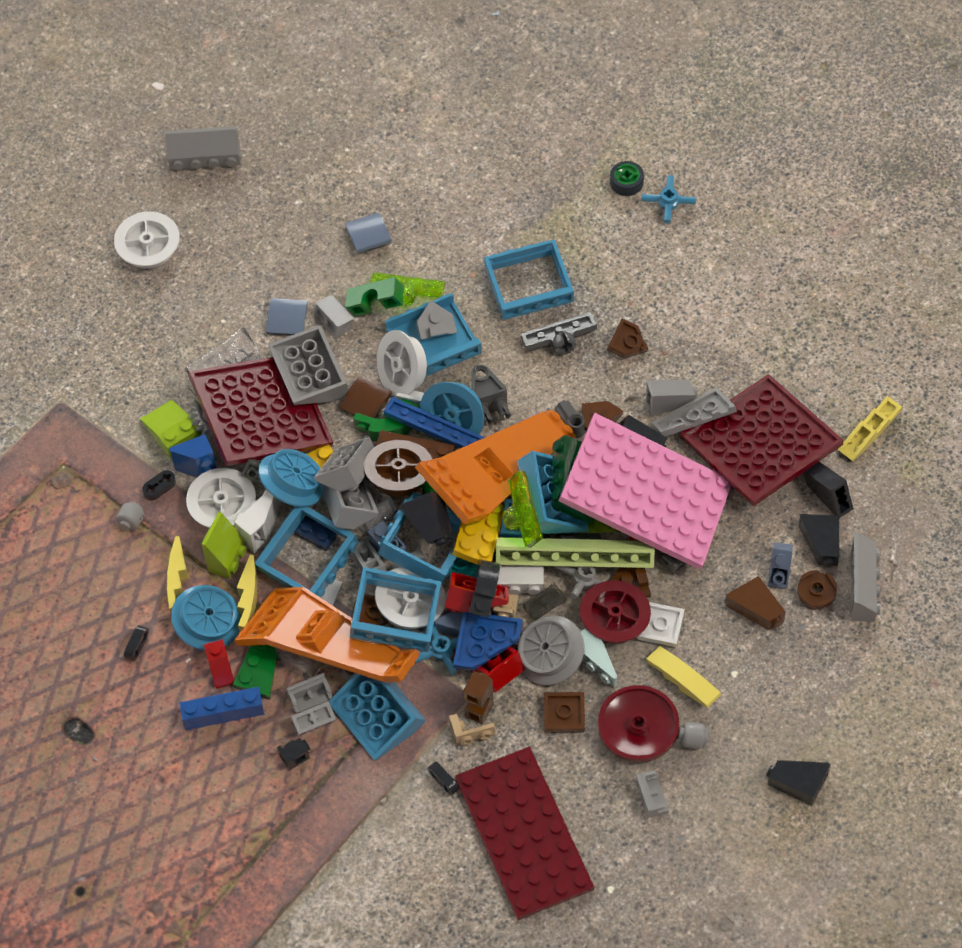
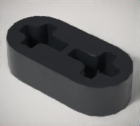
M164 470L146 482L142 488L144 497L150 501L156 500L171 490L176 484L174 473ZM164 478L170 479V481H164ZM149 489L155 490V492H154V493H152L151 491L148 492V490H149Z
M136 626L125 648V659L135 661L138 658L149 634L147 627Z
M437 761L427 767L430 775L448 795L452 796L460 790L456 781Z

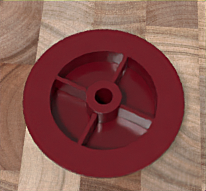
M610 580L594 585L584 594L580 603V618L585 628L595 637L606 643L620 644L635 639L645 631L650 622L651 607L645 594L634 585L623 581Z

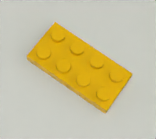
M500 504L486 519L464 524L461 521L452 555L477 565L479 559L492 561L505 505Z

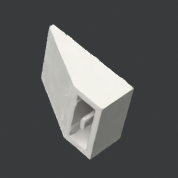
M268 490L264 492L261 498L253 501L244 513L239 514L234 521L235 528L243 536L246 547L254 554L269 541L281 507V501Z

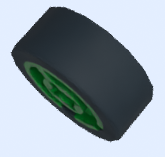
M622 161L611 169L610 185L615 193L621 196H632L643 188L644 172L639 164L633 161Z

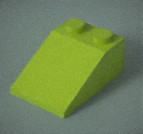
M173 400L168 401L140 418L141 422L170 460L172 459L170 447L201 436V432L196 430L197 425H192L193 420L190 419V415Z
M218 512L202 542V548L208 572L230 579L232 574L236 573L239 566L238 562L241 557L245 556L247 547L243 536L221 512Z

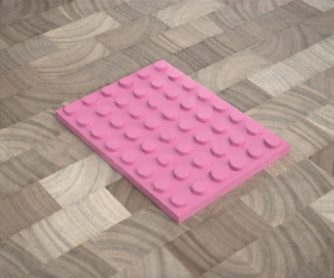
M594 413L559 502L700 570L705 562L731 485L719 473Z

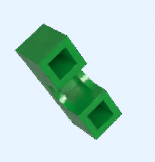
M396 277L349 288L347 289L345 308L356 317L369 314L371 306L376 300L386 309L402 306L404 286Z

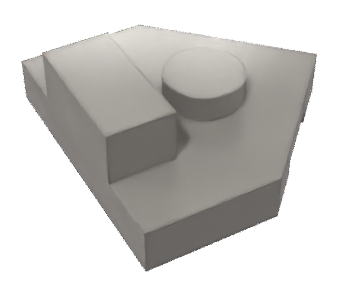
M433 301L428 303L416 322L420 341L457 333L453 314Z

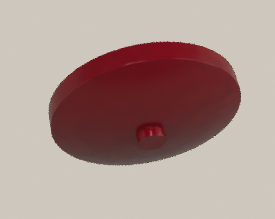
M644 685L627 686L615 691L604 701L598 715V732L605 747L615 756L630 762H648L663 756L674 745L679 732V715L673 702L663 692Z

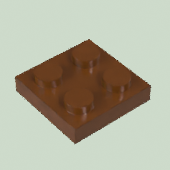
M544 692V732H585L584 692Z

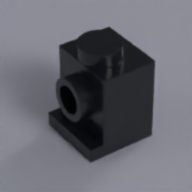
M298 738L297 740L289 741L284 748L281 746L277 747L278 755L289 771L310 759V747L305 739L301 740Z

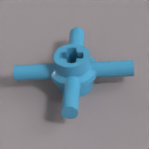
M673 175L667 176L666 188L659 195L642 194L641 201L658 202L664 210V223L666 224L671 223L672 210L679 203L696 204V197L679 196L673 188Z
M433 625V641L430 644L429 652L423 651L419 653L420 656L415 663L433 656L438 660L444 661L450 675L456 674L457 669L453 667V661L450 656L454 651V647L457 646L458 637L450 640L446 636H440L435 625Z

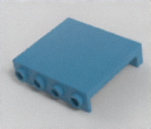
M453 293L443 295L433 302L453 314L457 330L456 334L420 341L416 322L429 302L415 309H409L398 316H392L385 321L387 333L392 330L402 331L408 336L417 339L422 345L427 361L426 376L482 353L481 342L479 338L475 339L454 302Z

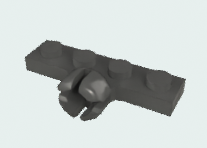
M591 312L524 332L520 335L527 351L546 345H553L556 352L565 355L566 353L563 348L566 347L568 353L575 349L576 340L574 337L597 330V324Z

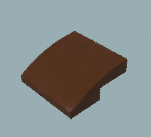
M358 377L346 394L340 408L353 415L359 413L377 419L381 409L385 408L392 391L362 377Z

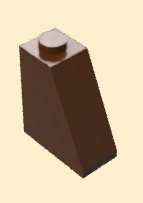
M759 576L726 594L725 605L767 630L781 626L785 620L786 611Z

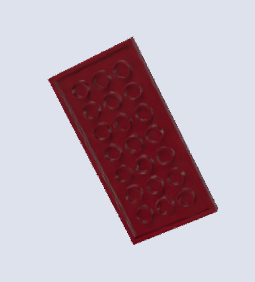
M530 746L455 775V780L517 921L595 890L594 884Z

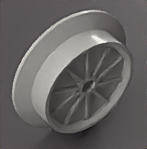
M546 616L534 621L524 630L517 645V651L526 669L522 673L529 680L540 685H555L570 678L579 668L585 649L584 639L579 628L572 621L561 616Z

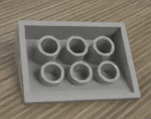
M321 325L268 344L294 405L332 402L345 397L348 393L347 383Z

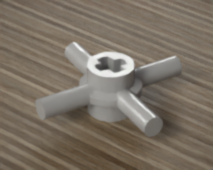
M557 566V569L573 576L575 587L570 594L572 599H577L582 590H588L591 586L604 582L597 578L595 567L579 566L578 569H575L571 566Z

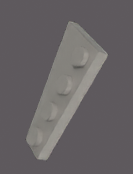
M716 387L652 422V425L657 432L666 437L737 412L735 405Z

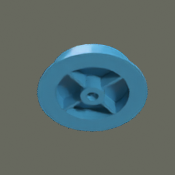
M440 382L428 388L422 396L421 410L474 433H481L484 425L482 403L477 394L468 386L460 383Z
M282 449L261 461L258 469L260 480L264 487L280 501L293 506L307 507L316 504L323 495L322 483L314 479L320 467L305 453L293 449Z
M198 585L182 592L175 600L171 612L172 624L180 639L189 646L205 651L204 644L223 639L225 647L231 644L239 634L238 624L242 616L239 614L238 604L234 598L226 591L211 585Z

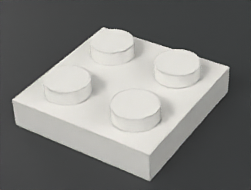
M649 602L651 607L650 622L645 631L638 636L637 640L677 647L685 609Z

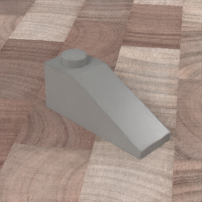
M365 538L358 541L353 555L361 572L363 567L387 571L369 540ZM368 584L372 592L376 591L377 585Z

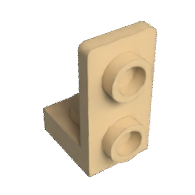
M509 594L508 605L493 607L494 614L496 616L516 618L519 595Z
M457 714L449 716L456 746L460 744L468 745L479 739L486 740L495 735L494 723L465 730L463 720L459 721Z

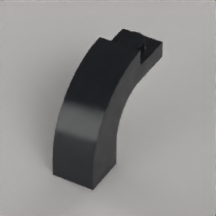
M479 559L474 577L476 579L468 614L489 618L499 578V563Z

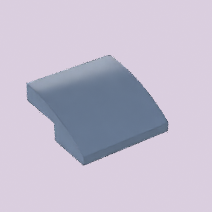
M380 213L345 223L346 230L357 253L392 242Z
M271 298L266 333L294 335L304 331L308 301Z

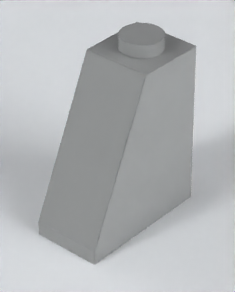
M689 380L646 381L645 401L651 417L674 411L697 397L696 388L691 386Z

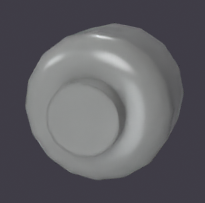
M136 502L123 504L116 515L119 527L124 531L136 530L144 519L143 508Z
M687 721L683 727H679L677 739H681L683 747L701 749L703 745L707 744L708 729H705L702 723Z

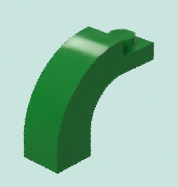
M402 399L403 402L420 409V404ZM356 413L353 418L354 429L362 433L367 432L371 441L376 442L381 430L406 435L413 429L389 417L376 419Z

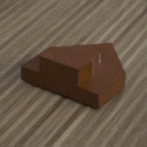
M622 318L607 351L626 358L645 353L649 348L642 338L639 326Z
M609 401L583 403L582 413L585 419V430L587 431L594 413L616 423L623 415V410Z
M620 567L612 580L630 583L640 589L647 598L651 597L645 568Z
M365 593L359 622L378 626L390 623L379 611L375 596ZM356 600L352 609L351 618H353Z

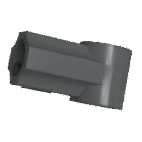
M563 400L559 402L555 407V412L560 415V419L566 425L572 428L573 433L577 436L576 438L582 437L585 433L584 417L577 413L569 401Z

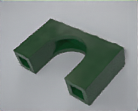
M563 435L552 446V508L590 524L596 519L559 502L582 443L570 436Z

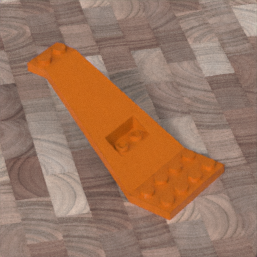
M548 410L443 457L419 462L415 468L464 524L486 519L521 485L517 462L519 459L531 451L552 455V446L556 440L563 435L574 439L577 436L573 433L572 428L560 419L561 417L557 412Z
M304 587L274 589L235 638L238 646L270 645L382 682H401L420 656L417 649L401 650L396 646L349 638L353 618Z

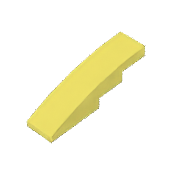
M886 396L877 409L874 408L864 421L861 420L843 442V445L839 447L838 451L851 461H854L890 425L903 409L902 406Z
M176 536L174 539L167 571V595L170 613L176 598L183 592L181 580L188 579L179 536Z
M251 554L237 586L239 597H241L237 606L239 614L242 616L238 624L240 632L255 614L257 603V569L254 564V555Z
M661 646L646 658L649 665L661 671L664 678L676 684L682 693L705 707L711 706L721 696V692L704 677Z

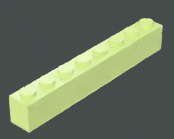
M497 538L496 563L500 565L654 568L655 548L640 540Z

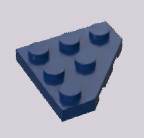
M463 612L453 667L474 671L520 640L523 619L489 615L487 619Z

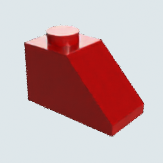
M223 639L204 644L215 688L219 689L233 685L234 677Z

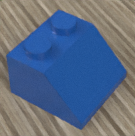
M205 434L169 448L176 471L198 477L209 470L217 468L214 453Z

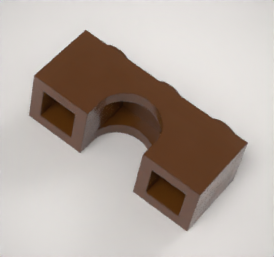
M474 671L463 690V699L468 701L464 708L465 717L482 725L494 706L493 684L489 675Z

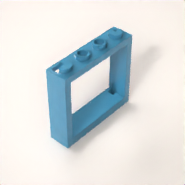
M555 239L484 257L485 270L503 320L574 302V290ZM551 255L563 288L504 303L493 270Z
M413 492L409 499L405 498L403 504L421 495ZM446 508L452 531L458 533L461 520L454 512ZM398 510L394 517L395 523L391 522L386 530L387 536L383 535L378 543V546H380L378 555L422 578L441 581L442 585L458 558L452 555L453 548L439 569L391 544L407 518L403 511Z
M295 506L254 564L259 572L286 588L304 587L270 567V565L304 517L307 516L346 539L311 590H309L318 597H323L327 586L335 581L339 569L344 568L348 556L356 551L355 547L358 544V539L354 533L347 529L335 527L333 521L313 509Z
M363 567L349 638L429 652L441 581L432 580L431 578H419L414 575L398 574L394 571L387 572L377 570L376 568ZM366 584L433 596L426 634L359 622Z

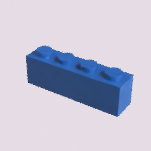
M259 687L179 702L185 730L264 715Z

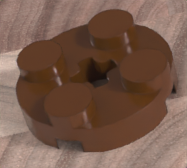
M812 570L800 578L797 594L801 602L807 605L809 609L825 608L836 599L837 583L830 574L820 573L819 570ZM814 586H816L817 588H822L820 590V593H816L813 591Z

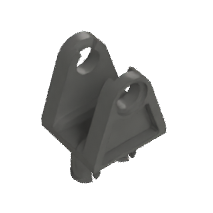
M474 366L471 371V389L477 394L482 403L484 414L483 426H487L486 421L488 425L493 423L494 420L490 413L496 411L499 414L500 420H505L504 415L506 419H509L511 413L508 409L506 387L487 366ZM478 371L486 374L484 378H477L475 375Z

